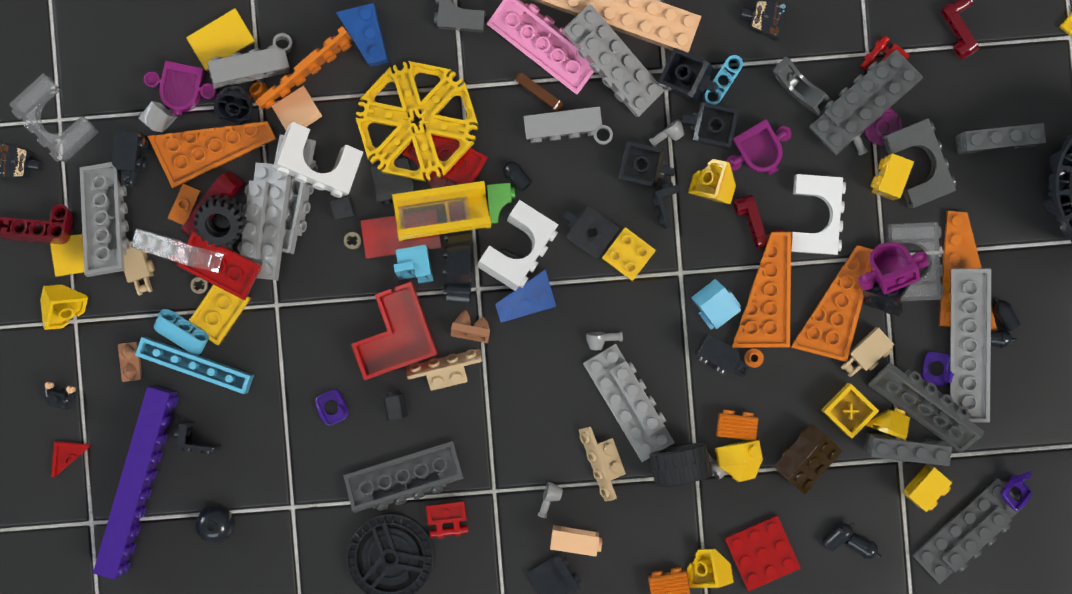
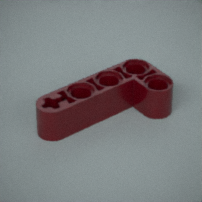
M232 171L220 175L182 226L181 231L188 237L191 236L193 231H197V229H194V217L205 199L207 200L212 195L215 198L217 194H221V197L229 195L230 199L241 191L245 182ZM216 214L210 215L211 221L216 216Z
M57 204L51 210L49 221L0 217V237L5 240L65 244L71 236L74 215L65 205ZM65 212V215L60 218V215ZM25 227L24 231L19 233L20 229ZM43 229V232L38 234V231ZM62 230L61 234L56 236L57 232Z

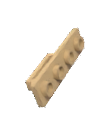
M471 349L439 359L433 358L426 362L413 363L406 366L407 379L426 375L431 391L468 382L464 366L482 362L480 349Z
M591 427L579 429L580 440L586 449V456L591 463L593 475L598 482L601 496L604 501L617 499L611 480L626 473L613 438L597 444Z

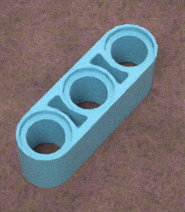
M729 56L713 80L718 85L715 93L717 101H709L707 95L712 91L706 90L703 96L704 103L717 105L742 69L743 61L739 56ZM729 61H736L738 69H731L728 65ZM721 76L726 77L728 84L725 86L720 85L718 78Z
M162 309L154 324L155 331L195 355L202 353L209 339V335L205 331L169 309Z

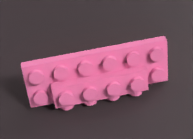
M503 0L487 25L571 91L578 94L594 71L590 68V63L577 53L578 49L562 32L564 28L561 27L559 29L555 26L554 19L548 15L545 17L539 13L540 9L532 3L529 5L524 4L520 0Z

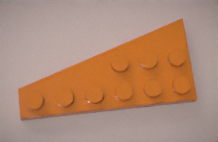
M342 26L337 30L339 32L337 36L329 37L325 40L322 49H315L293 68L295 70L293 74L285 75L281 78L278 87L277 85L271 87L255 101L261 109L271 108L276 103L275 100L280 96L282 98L287 96L293 86H300L306 81L305 77L309 74H316L321 70V65L325 62H332L337 57L336 54L341 50L343 52L348 50L352 46L353 39Z
M268 121L148 136L172 188L180 186L276 140Z
M946 211L938 326L950 327L951 268H981L967 212ZM991 307V330H997Z
M791 232L770 233L732 348L790 347Z
M855 246L792 343L791 348L847 362L864 298L863 291L859 287L858 278L860 275L871 271L870 254L873 249Z

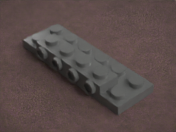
M897 50L884 61L882 60L879 63L875 61L868 68L869 72L865 76L860 74L853 81L855 85L850 89L848 87L844 88L839 93L840 98L838 100L828 102L824 107L826 109L824 114L810 125L809 128L835 155L841 152L923 79V76Z
M888 363L868 384L869 387L905 411L906 414L960 453L979 440L985 432L969 420L971 414L965 406L957 405L953 402L950 395L942 394L933 383H927L916 371L912 372L907 369L905 372H902L893 364Z
M453 441L343 475L354 513L371 507L373 509L377 508L379 511L388 508V504H404L407 502V498L414 497V499H420L425 496L424 493L430 491L432 493H439L443 491V487L447 486L446 484L464 479Z
M996 477L912 555L939 585L953 572L965 570L968 566L967 562L971 558L976 559L982 554L981 549L986 544L987 546L992 545L997 539L995 536L1000 531L1004 533L1010 528L1011 518L1020 511H1014L1002 499L1001 491L1005 485L999 478ZM1010 491L1012 499L1018 501V499Z

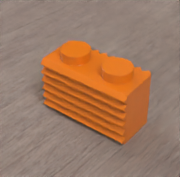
M724 409L723 413H718L716 436L756 441L758 417H755L754 413L743 412L742 415H737L733 410Z
M681 567L670 569L671 572L667 573L654 571L651 572L652 575L648 576L651 594H690L687 572L682 570Z

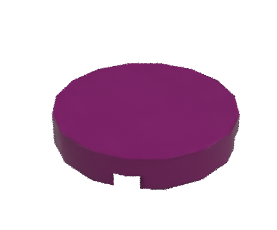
M888 109L864 130V134L874 145L884 146L881 137L903 128L902 120L895 111Z

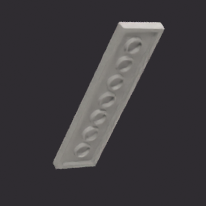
M951 268L950 371L954 373L952 383H950V396L957 405L965 406L971 414L969 418L971 422H990L991 268Z

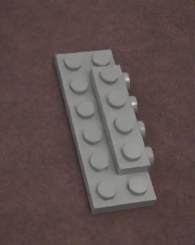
M588 4L562 30L578 49L577 53L590 63V68L603 78L602 82L615 92V97L620 102H623L635 117H639L665 91L591 4Z
M281 134L279 135L275 159L284 137ZM307 139L303 149V157L307 166L311 170L318 172L316 161L313 160L316 141ZM291 176L282 252L291 254L295 252L297 236H302V232H305L307 228L305 216L311 208L308 202L309 196L314 192L312 184L298 182L293 176Z
M112 162L80 167L84 275L90 277L125 271L124 255H126V250L130 248L128 238L125 237V232L129 231L128 222L124 218V214L128 213V208L123 199V196L127 195V190L124 185H121L120 172L112 165Z
M256 163L254 180H249V185L245 187L247 202L243 205L242 210L245 209L246 223L241 233L242 242L238 244V252L262 265L257 275L258 279L278 281L291 175L279 174L273 168L274 164Z
M616 344L583 363L641 462L650 458L649 455L652 452L663 450L675 443L663 424L666 422V419L661 411L656 412L653 406L657 404L651 395L647 397L644 389H646L645 384L641 378L637 380L634 375L637 372L631 362H626Z

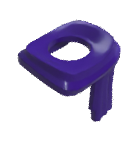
M928 352L923 362L922 379L927 383H933L938 386H944L948 382L952 383L954 373L950 371V355ZM934 361H939L944 366V371L939 376H934L929 371V366Z
M333 389L316 397L318 414L326 425L331 426L347 418L348 408L339 390ZM329 400H335L339 404L337 405L338 412L334 415H329L325 411V404Z
M1032 471L1018 476H1011L1001 491L1002 499L1014 511L1023 508L1031 498L1032 492L1023 481L1030 478L1033 473ZM1013 486L1020 491V499L1018 501L1012 499L1010 495V490Z

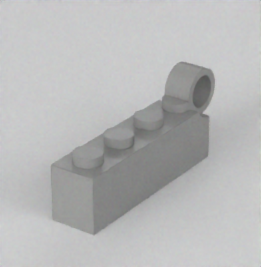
M279 33L273 38V45L269 46L268 49H253L246 54L234 53L227 58H212L211 61H208V69L213 89L289 73V63L286 54L292 48L291 37L285 33ZM278 40H285L289 45L281 49L276 45V42Z
M600 107L523 116L526 140H530L531 143H540L545 138H549L550 141L561 140V136H569V139L579 138L580 134L587 133L588 136H594L595 142L599 145H607L613 137L611 128L602 125ZM600 129H606L609 132L610 137L607 141H600L597 138V132Z

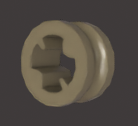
M349 232L344 237V244L349 249H357L362 243L360 235L355 232ZM350 236L357 237L358 240H356V245L348 244V241H350L348 240V238Z
M196 277L191 281L190 287L194 293L203 294L208 290L209 285L208 281ZM202 280L204 282L202 285H205L204 289L196 290L195 282Z

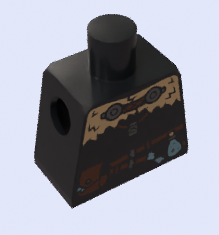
M758 0L754 5V9L743 7L740 18L751 20L749 30L778 41L781 36L788 2Z
M0 142V179L29 178L31 170H41L42 161L32 159V151Z

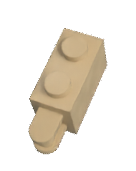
M141 239L130 241V248L126 250V255H124V273L127 282L134 283L137 294L140 296L143 292H152L149 277L154 276L153 271H155L153 262L148 259L147 253H149L146 242H143ZM144 279L145 284L140 285L139 281Z
M875 327L850 350V358L841 368L849 373V377H852L860 369L865 371L869 369L871 371L878 365L877 360L882 356L885 358L893 351L891 348L895 344L880 328ZM853 361L858 364L855 368L851 365Z

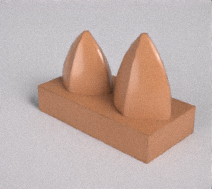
M464 310L458 315L455 322L452 323L451 336L488 343L490 337L489 324L482 317L476 321L474 326H471L470 316L467 310Z
M138 342L118 344L122 382L143 379L140 357L135 356L139 345Z

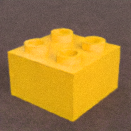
M895 154L887 155L884 159L881 158L877 168L880 170L879 174L873 178L871 183L872 193L890 200L900 199L914 161Z
M625 227L603 255L602 259L633 281L656 250Z
M847 383L821 409L851 439L879 412L850 383Z
M926 464L901 493L918 508L927 512L936 507L938 504L937 500L941 495L945 496L949 492L952 482L935 467Z

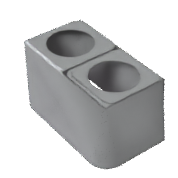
M151 101L138 119L151 130L164 132L175 121L177 116L171 114L170 110L163 104Z

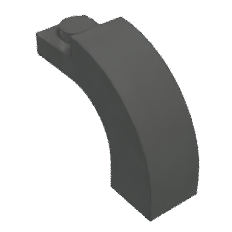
M785 56L773 69L777 81L803 106L821 117L826 110L824 107L831 99L824 91L809 82L799 72L791 59Z

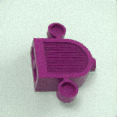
M165 61L162 78L155 72H148L144 76V82L147 86L151 88L160 86L161 100L167 107L171 108V114L182 116V112L190 111L198 105L201 96L211 100L217 95V89H213L212 84H204L207 71L203 68Z
M766 119L733 138L732 143L739 156L732 155L727 158L726 162L730 163L732 171L738 170L742 162H744L754 172H767L768 175H771L778 171L777 165L782 158L783 151L780 142L788 141L791 138L792 132L787 126H781L774 133Z
M895 242L880 244L870 254L872 271L862 274L858 278L859 287L863 290H869L877 282L885 295L921 280L919 268H924L928 265V255L925 252H916L910 255L905 246Z

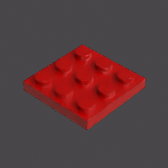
M777 515L725 537V541L748 592L801 569Z

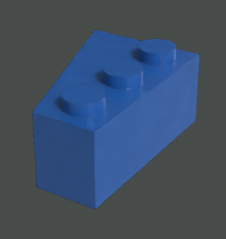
M373 3L336 12L370 67L389 63L377 10Z
M546 269L525 283L523 288L519 287L516 291L495 304L501 323L556 307Z

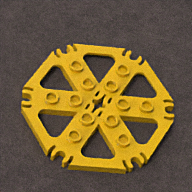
M408 61L410 64L409 69L407 63L403 62V70L399 71L397 66L393 65L395 72L393 74L391 67H389L360 98L361 101H366L367 103H358L365 110L363 112H356V115L361 117L356 118L367 158L372 164L380 160L381 164L377 168L380 171L382 170V173L425 181V174L426 178L431 181L430 174L432 172H436L437 177L440 178L441 173L439 169L441 168L444 176L474 144L473 140H476V137L470 135L469 132L471 130H478V127L473 125H478L466 83L464 82L463 84L462 78L457 82L453 81V78L456 76L455 72H452L451 69ZM424 73L438 76L440 82L421 101L415 83L416 74ZM393 82L396 85L402 107L377 103L375 97L388 83ZM454 96H460L463 100L467 117L464 120L437 114ZM414 112L419 119H422L419 122L420 130L418 129V126H416L415 123H412L413 121H415ZM371 123L397 127L378 148L372 145L368 126ZM432 135L456 139L460 142V146L447 161H440ZM413 141L420 168L416 171L397 168L394 165L395 159Z

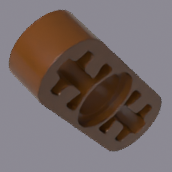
M519 72L514 78L515 82L556 112H559L564 104L523 73Z

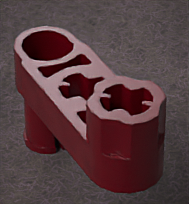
M958 0L941 9L946 22L959 40L958 43L953 45V49L961 60L979 50L976 40L959 14L973 5L972 0Z
M753 195L733 200V208L737 216L746 215L757 249L766 247L771 232H784L782 228L765 232Z

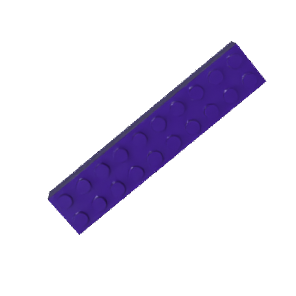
M158 385L149 386L146 389L93 574L116 580L127 573L130 568L131 562L128 560L136 547L134 540L141 530V525H139L140 519L146 513V499H149L152 493L150 485L157 476L155 468L163 455L161 448L168 438L166 430L173 421L171 413L179 400L177 396L178 391Z

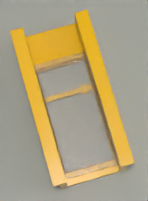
M484 181L392 194L399 242L412 238L479 228H491Z

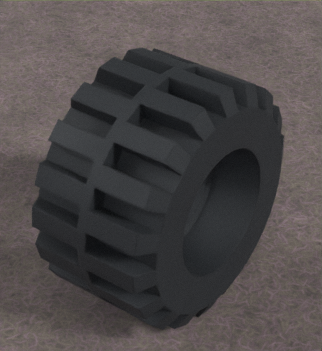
M217 194L215 198L212 195L203 201L196 212L194 229H197V236H202L201 240L203 242L205 240L208 241L207 245L212 246V244H215V247L218 248L221 245L227 247L229 243L232 245L236 239H239L245 227L246 217L244 216L246 212L245 209L241 210L242 204H237V199L234 197L231 200L229 195L221 197V194ZM210 215H224L229 220L230 227H217L211 221Z

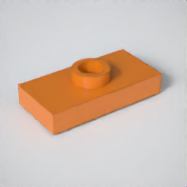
M182 184L168 219L184 225L192 214L202 191Z

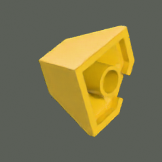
M712 159L707 163L708 166L702 171L698 170L693 174L688 193L716 202L731 204L736 185L730 163Z
M64 285L43 286L40 302L44 330L64 328L69 324L68 321L76 315L78 317L82 315L86 309L87 295Z
M895 408L894 411L886 410L875 415L866 426L906 440L910 417L905 416V411Z
M746 440L715 448L718 467L733 476L734 480L742 482L756 478L763 460L759 440Z
M699 549L695 554L696 557L693 563H690L687 568L690 588H720L734 583L731 564L716 549Z

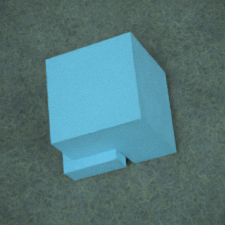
M426 245L396 250L398 264H394V270L399 280L416 277L418 278V283L434 281L429 251Z
M716 279L691 297L701 310L699 315L710 329L714 327L718 329L741 311V305L731 291H727Z

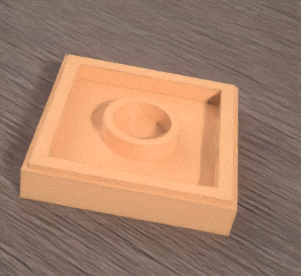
M304 85L272 106L285 130L292 122L307 127L322 117Z

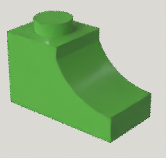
M510 183L487 185L491 224H499V215L502 209L507 204L512 203V199H516L515 187H511Z

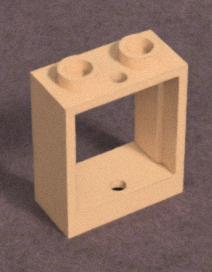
M553 525L550 543L551 550L597 556V552H601L602 538L599 537V532Z

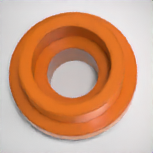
M260 81L255 82L249 89L251 97L257 100L268 90V87Z
M750 349L745 353L744 360L749 367L756 368L763 363L764 356L760 350ZM754 354L758 357L756 362L751 361V356Z

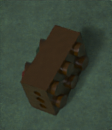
M811 424L808 428H804L801 431L798 440L791 447L785 449L782 458L776 463L774 468L805 495L843 451L827 435Z

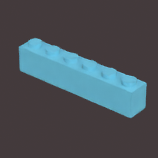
M141 337L135 356L242 394L248 393L254 377L253 374L192 354L149 337Z

